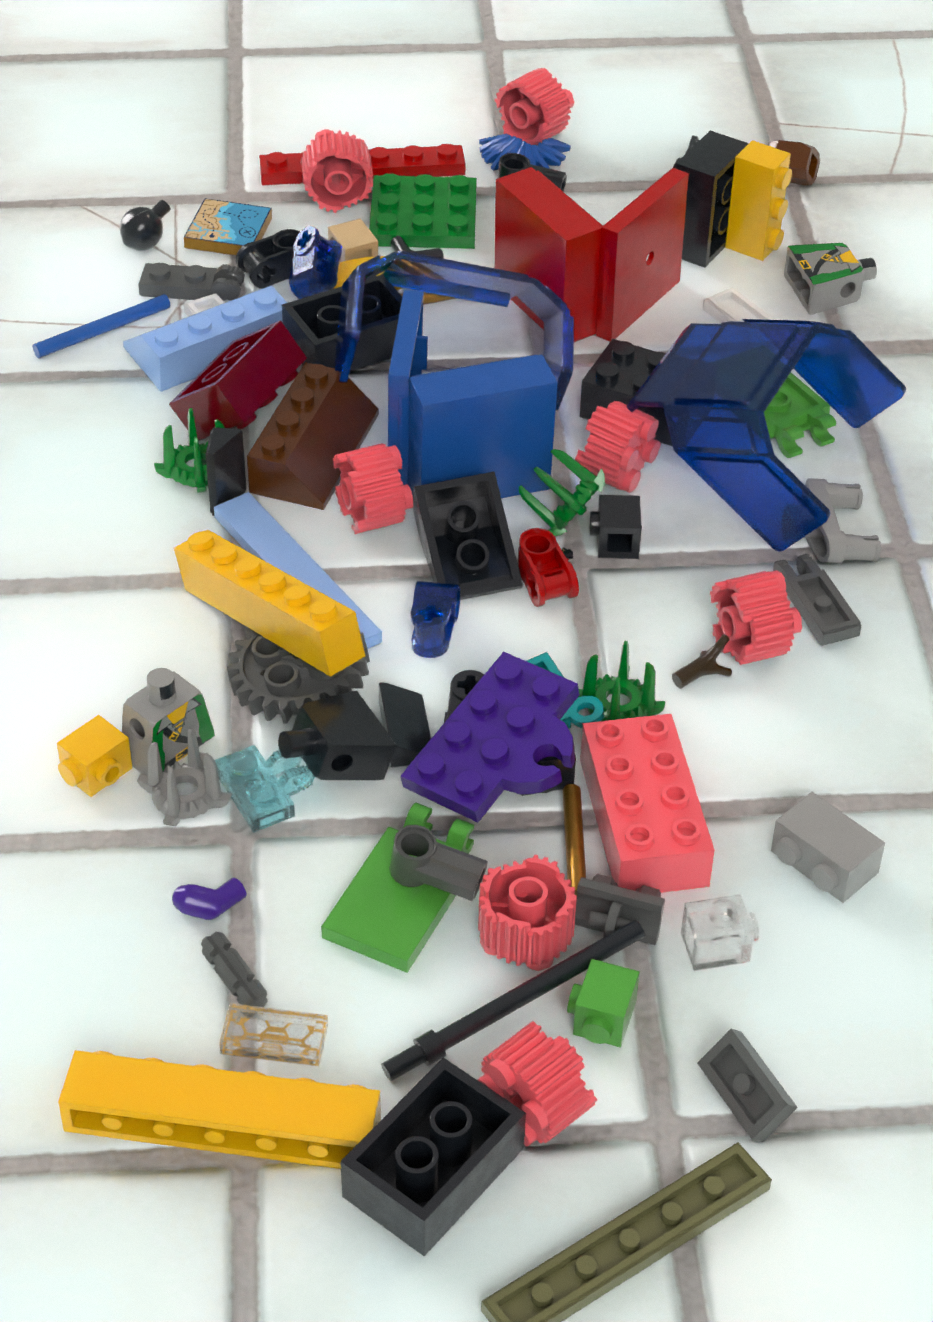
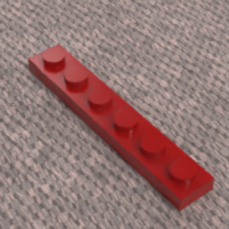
M441 144L429 147L410 145L405 148L386 149L384 147H375L369 149L373 178L374 175L396 174L398 176L427 174L439 177L465 175L466 172L462 145ZM273 152L267 155H259L261 184L303 183V153L284 154L282 152Z

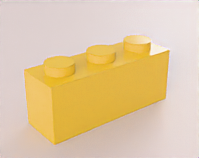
M752 140L735 156L725 248L761 261L773 250H778L784 238V231L781 230V225L788 207V200L785 199V194L792 177V170L789 169L791 153Z

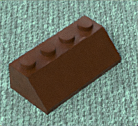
M305 362L247 455L249 493L324 510L335 492V486H338L341 480L340 469H334V455L361 447L379 415V408L342 370Z

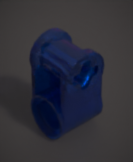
M306 226L295 239L293 262L289 276L291 291L298 299L331 290L336 286L339 259L342 254V246L339 242L335 240L329 241L319 235L318 229L314 226Z
M425 581L416 582L410 614L411 622L415 626L411 638L412 650L417 655L425 658H436L448 651L454 624L459 616L460 585Z

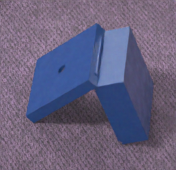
M404 290L388 374V447L396 445L400 451L402 469H399L398 472L401 474L400 478L403 485L408 484L413 495L414 486L495 472L501 498L520 495V485L530 493L549 490L550 488L533 470L537 466L549 475H551L553 454L550 451L553 449L558 382L543 354L422 374V370H427L428 336H423L424 291Z

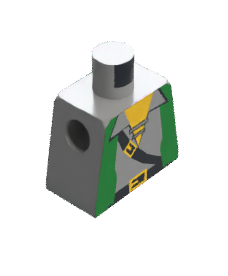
M844 243L790 245L787 248L784 277L809 315L857 302L861 296L863 281L875 279L877 275V267L873 258L857 260Z
M156 668L150 671L147 675V686L129 697L123 704L122 733L129 737L132 766L144 775L148 776L147 750L151 743H158L162 772H164L168 764L172 766L176 761L188 755L189 728L194 729L196 732L198 747L215 736L203 694L175 671L172 672L167 668Z

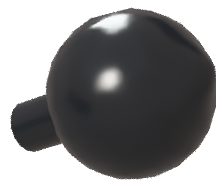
M160 200L152 209L136 207L125 213L119 227L123 243L135 250H148L157 245L163 234L161 219L171 210L168 203Z

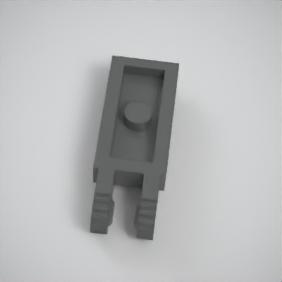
M160 262L154 264L145 263L138 283L139 295L158 297L165 294L168 298L196 300L216 293L223 301H226V299L230 301L238 298L240 295V286L244 281L245 274L241 270L242 268L223 264L217 269L200 265L180 266Z
M810 554L797 557L796 565L800 574L798 576L786 560L774 562L773 571L777 570L783 574L786 582L787 596L795 608L798 609L801 617L821 646L860 636L862 626L860 620L825 570L819 568L814 559L812 560V556L810 557Z

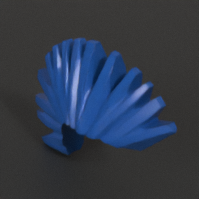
M508 134L479 139V144L482 145L479 147L480 153H482L481 157L484 158L486 164L493 163L491 166L493 171L499 169L500 157L507 153L524 155L529 159L530 164L549 168V166H560L561 161L566 159V156L562 153L571 150L570 145L553 138L542 140V143L539 142L538 146L527 144L521 138L512 137Z

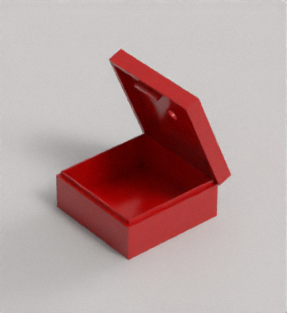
M532 167L496 179L494 285L561 347L595 334L597 337L611 342L612 339H616L680 282L689 173L676 168L670 169L605 225L599 223L539 170L536 171Z

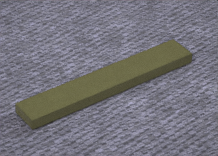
M737 1142L481 1301V1312L489 1322H562L770 1190L772 1179Z

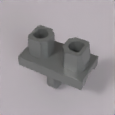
M596 874L592 880L581 877L577 887L575 925L604 932V938L628 923L637 920L645 932V937L639 941L656 945L660 933L665 898H661L659 889L642 886L636 889V891L618 887V884L612 877Z

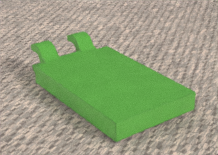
M765 350L712 368L719 370L716 398L764 441L775 437L785 457L791 458L803 453L802 448L796 444L795 440L804 437L803 431L810 430L811 436L818 446L822 447L835 442V438L827 430L830 427L836 426L835 418L829 414L830 405Z
M414 803L407 814L403 827L419 825L431 831L433 824L428 823L427 820L432 814V808ZM457 818L448 832L446 842L438 839L436 841L469 854L474 845V840L468 837L474 829V824ZM388 827L321 926L322 938L408 973L456 895L427 884L418 887H407L396 882L390 873V863L395 835L399 830Z

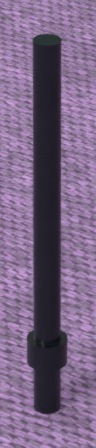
M634 920L435 1033L431 1029L413 1040V1046L381 1063L385 1075L390 1081H393L423 1063L430 1066L446 1056L447 1049L588 970L591 959L603 961L644 938L645 932L637 920Z

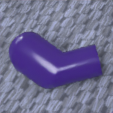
M231 878L217 889L195 884L181 885L173 892L172 902L174 907L185 915L213 920L243 900L247 893L243 884L238 879Z

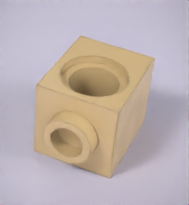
M361 218L329 226V258L336 264L352 259L378 256V240Z

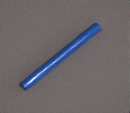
M160 295L32 345L33 351L37 358H41L170 308V301L167 295Z

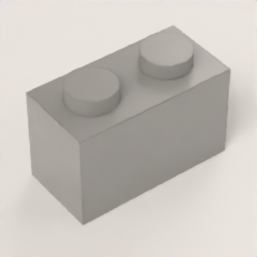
M811 792L776 820L771 851L783 863L794 867L812 880L819 889L830 893L844 903L879 873L885 842L817 794Z

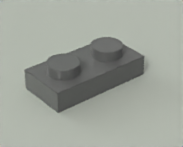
M731 1028L697 1062L752 1140L764 1142L798 1108L741 1031Z

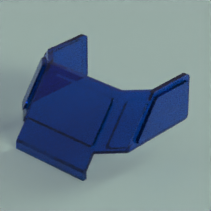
M398 251L381 259L380 255L358 265L343 283L335 358V371H339V382L347 383L358 344L362 320L364 283L366 280L381 273L395 287L508 307L510 299L517 296L544 322L543 356L558 382L556 411L559 410L573 374L574 317L570 316V309L567 308L566 303L538 279L529 278L527 274Z
M742 319L744 322L729 321L722 322L721 324L691 323L682 331L627 405V408L631 412L640 406L664 408L674 451L775 551H784L826 523L831 515L830 510L774 455L764 411L791 371L794 369L853 428H860L900 400L906 392V387L852 331L837 329L833 324L815 321Z

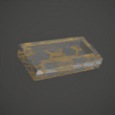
M230 1003L219 1042L220 1054L320 1066L328 1030V1015Z

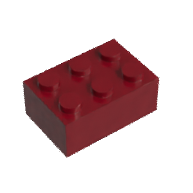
M280 320L232 341L169 405L187 430L189 408L193 409L198 441L210 436V431L215 428V420L221 421L225 428L236 427L241 430L257 418L254 412L258 408L265 407L278 396L276 390L279 387L288 384L298 375L296 369L307 357Z

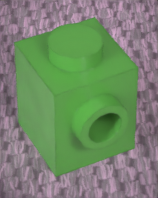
M591 959L583 984L575 983L573 985L568 1001L567 1012L574 1014L573 1035L586 1038L593 1043H606L621 1048L637 1001L640 971Z

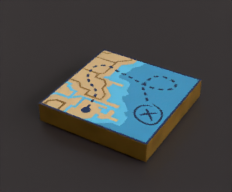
M205 198L184 235V248L237 255L239 249L245 244L263 238L272 220V208Z

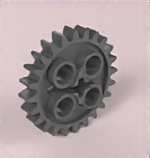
M250 628L245 629L247 640H236L235 646L237 651L231 652L228 655L231 665L227 666L229 681L234 696H238L240 705L242 707L249 705L252 715L264 711L266 721H270L277 714H281L283 724H287L292 715H297L299 708L304 703L352 691L351 688H363L361 676L369 675L367 663L370 662L363 632L360 634L366 656L331 677Z

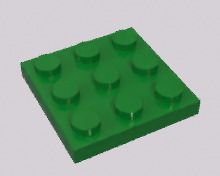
M427 174L418 176L374 175L369 230L378 240V246L391 247V240L396 236H400L408 247L475 249L477 178L463 175L452 177H433Z

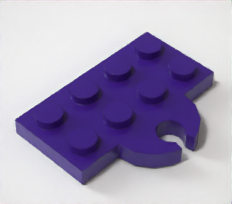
M503 651L401 774L400 778L403 787L478 823L504 790L517 794H533L557 786L562 782L560 769L554 765L542 766L537 763L545 757H556L561 760L564 767L573 768L575 762L573 736L566 723L560 719L579 697L578 683Z

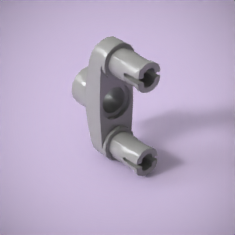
M808 478L805 483L802 501L790 500L787 503L784 513L786 535L788 537L806 538L820 562L842 563L843 560H869L877 562L881 554V542L878 541L879 537L877 535L860 536L845 534L839 528L834 508H853L858 510L863 499L860 484L828 483L826 479Z

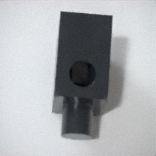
M350 691L304 703L298 710L292 730L281 732L278 738V747L282 757L285 759L301 757L312 774L320 780H384L397 746L358 691Z

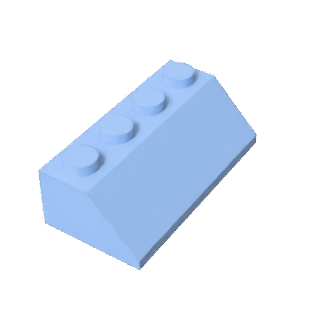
M271 285L123 341V347L159 391L162 392L195 379L232 341L275 322L282 321V304L287 302Z

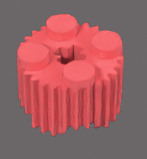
M538 68L509 82L506 86L499 89V92L496 93L497 98L494 100L497 103V108L501 107L499 113L502 114L501 120L505 121L502 126L503 134L521 138L530 145H538L539 142L542 143V140L557 135L569 124L568 120L571 117L568 114L571 113L570 108L574 106L572 93L567 89H562V84L557 83V78H552V74L545 68Z
M329 129L317 132L315 140L312 139L311 145L306 146V151L303 152L302 157L303 183L305 190L308 191V196H313V201H317L319 209L325 207L327 212L333 210L334 213L337 210L344 209V206L350 208L352 203L357 205V200L368 199V193L372 192L371 187H373L371 156L365 141L360 138L356 139L354 134L349 136L347 131L345 134H342L341 130L338 133H334L333 130Z
M619 401L610 403L607 408L597 406L596 411L588 419L585 428L591 431L587 439L588 443L584 448L586 450L585 452L578 450L575 460L596 476L600 469H602L605 474L606 484L630 493L636 489L641 477L640 470L641 468L643 469L644 463H652L658 455L661 442L654 438L656 437L655 433L658 429L659 421L653 416Z
M381 443L334 455V469L339 468L341 471L340 485L335 486L337 502L340 505L342 514L344 516L351 515V518H353L355 525H352L351 528L354 534L403 522L405 519L404 515H406L405 510L413 508L414 505L412 491L408 484L403 485L400 478L401 474L398 472L399 469H402V458L396 445L388 447Z
M777 570L771 572L762 571L717 582L715 586H712V591H710L711 603L718 602L716 604L718 613L716 614L719 618L718 624L713 625L712 634L716 637V642H718L723 634L730 638L721 652H731V656H735V661L743 665L781 656L791 650L790 646L793 645L792 640L794 639L793 634L799 633L802 630V618L797 608H790V600H787L786 582L781 572Z
M534 855L533 858L523 860L522 864H518L517 861L513 862V866L504 864L503 870H501V866L495 869L489 868L488 875H483L482 883H480L478 931H480V943L487 954L497 955L499 960L504 957L508 964L515 961L516 966L526 963L530 969L540 971L550 968L554 957H560V951H567V945H571L572 937H574L577 896L575 895V888L571 887L570 879L565 880V874L560 873L557 867L558 862L553 861L550 863L547 857L541 860L538 855Z
M534 1021L530 1022L483 1058L481 1071L484 1075L477 1079L526 1113L524 1145L526 1147L536 1140L539 1143H547L597 1102L593 1090H587L584 1087L586 1085L585 1081L580 1078V1071L585 1066L582 1062V1056L576 1053V1048L569 1045L567 1038L564 1039L561 1036L554 1040L552 1037L548 1038L545 1032H539L542 1027Z

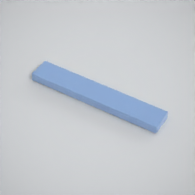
M249 492L214 506V516L244 550L354 610L360 633L363 632L367 649L382 642V631Z

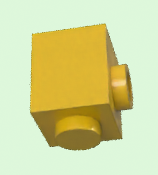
M97 715L57 742L60 761L58 771L68 785L79 787L90 797L106 786L114 784L119 777L132 769L129 737L100 715Z

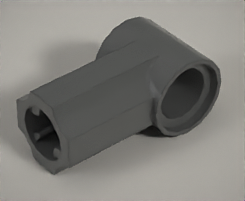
M408 825L401 828L395 835L390 873L394 880L403 886L418 887L427 884L473 901L479 891L488 861L438 843L435 835L424 826Z

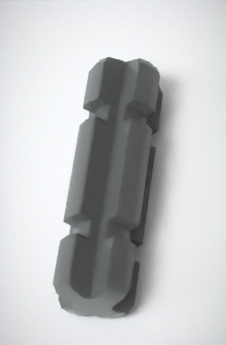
M214 932L211 936H206L201 942L203 947L202 954L210 964L216 965L213 969L232 995L239 996L237 1001L243 1010L248 1013H254L258 1008H263L268 1002L266 989L259 980L253 979L254 973L236 949L230 948L232 944L225 934Z

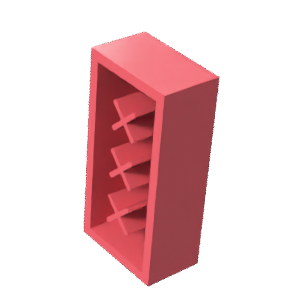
M672 714L583 723L580 762L611 876L618 884V887L636 891V889L642 886L659 889L661 893L710 887L715 850Z

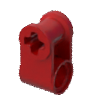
M531 528L524 531L519 539L518 567L521 579L528 590L529 597L534 606H543L546 600L567 596L570 599L577 597L579 584L576 571L571 562L565 557L555 536L550 531L542 528Z

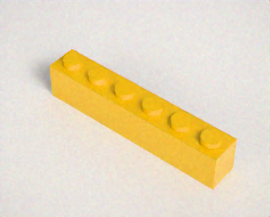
M210 530L194 533L187 541L174 547L186 591L331 677L366 656L354 610Z
M74 1051L58 1100L63 1130L65 1132L341 1169V1160L381 1121L380 1091L367 1089L361 1085L342 1086L319 1083L309 1078L289 1079L266 1076L257 1071H247L244 1073L215 1069L204 1064L194 1066L164 1062L157 1058L138 1059L115 1056L106 1051H96L93 1053Z

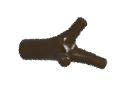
M723 634L718 642L708 651H702L697 659L672 674L674 684L682 689L705 675L719 674L730 677L732 669L716 663V658L730 638Z

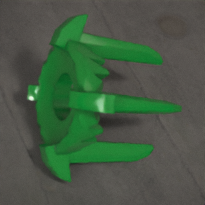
M189 408V445L182 446L180 444L175 449L172 425H168L163 432V463H154V468L161 476L172 478L175 482H179L182 485L196 487L197 493L206 492V486H208L206 464L203 465L202 459L206 461L208 441L206 444H199L193 409ZM215 420V428H225L221 421ZM194 459V467H191L186 464L188 461Z
M552 449L550 453L581 479L580 485L577 484L575 487L576 491L574 494L537 466L533 469L534 472L565 502L564 505H558L557 509L552 513L522 485L519 486V493L522 499L550 527L548 531L554 536H560L567 532L565 526L568 525V522L577 513L582 516L587 511L585 504L591 499V496L596 491L602 493L605 486V474L600 469L596 476L564 451Z
M625 640L622 645L618 677H609L606 674L603 679L599 677L597 680L598 655L595 654L590 657L587 662L583 689H579V697L593 696L602 702L604 707V718L602 721L653 716L664 710L666 701H655L656 671L652 664L649 662L645 664L643 684H641L639 679H629L628 641ZM620 694L626 695L631 701L625 705H620ZM609 695H612L611 703L606 699ZM587 708L589 714L591 715L594 712V710Z

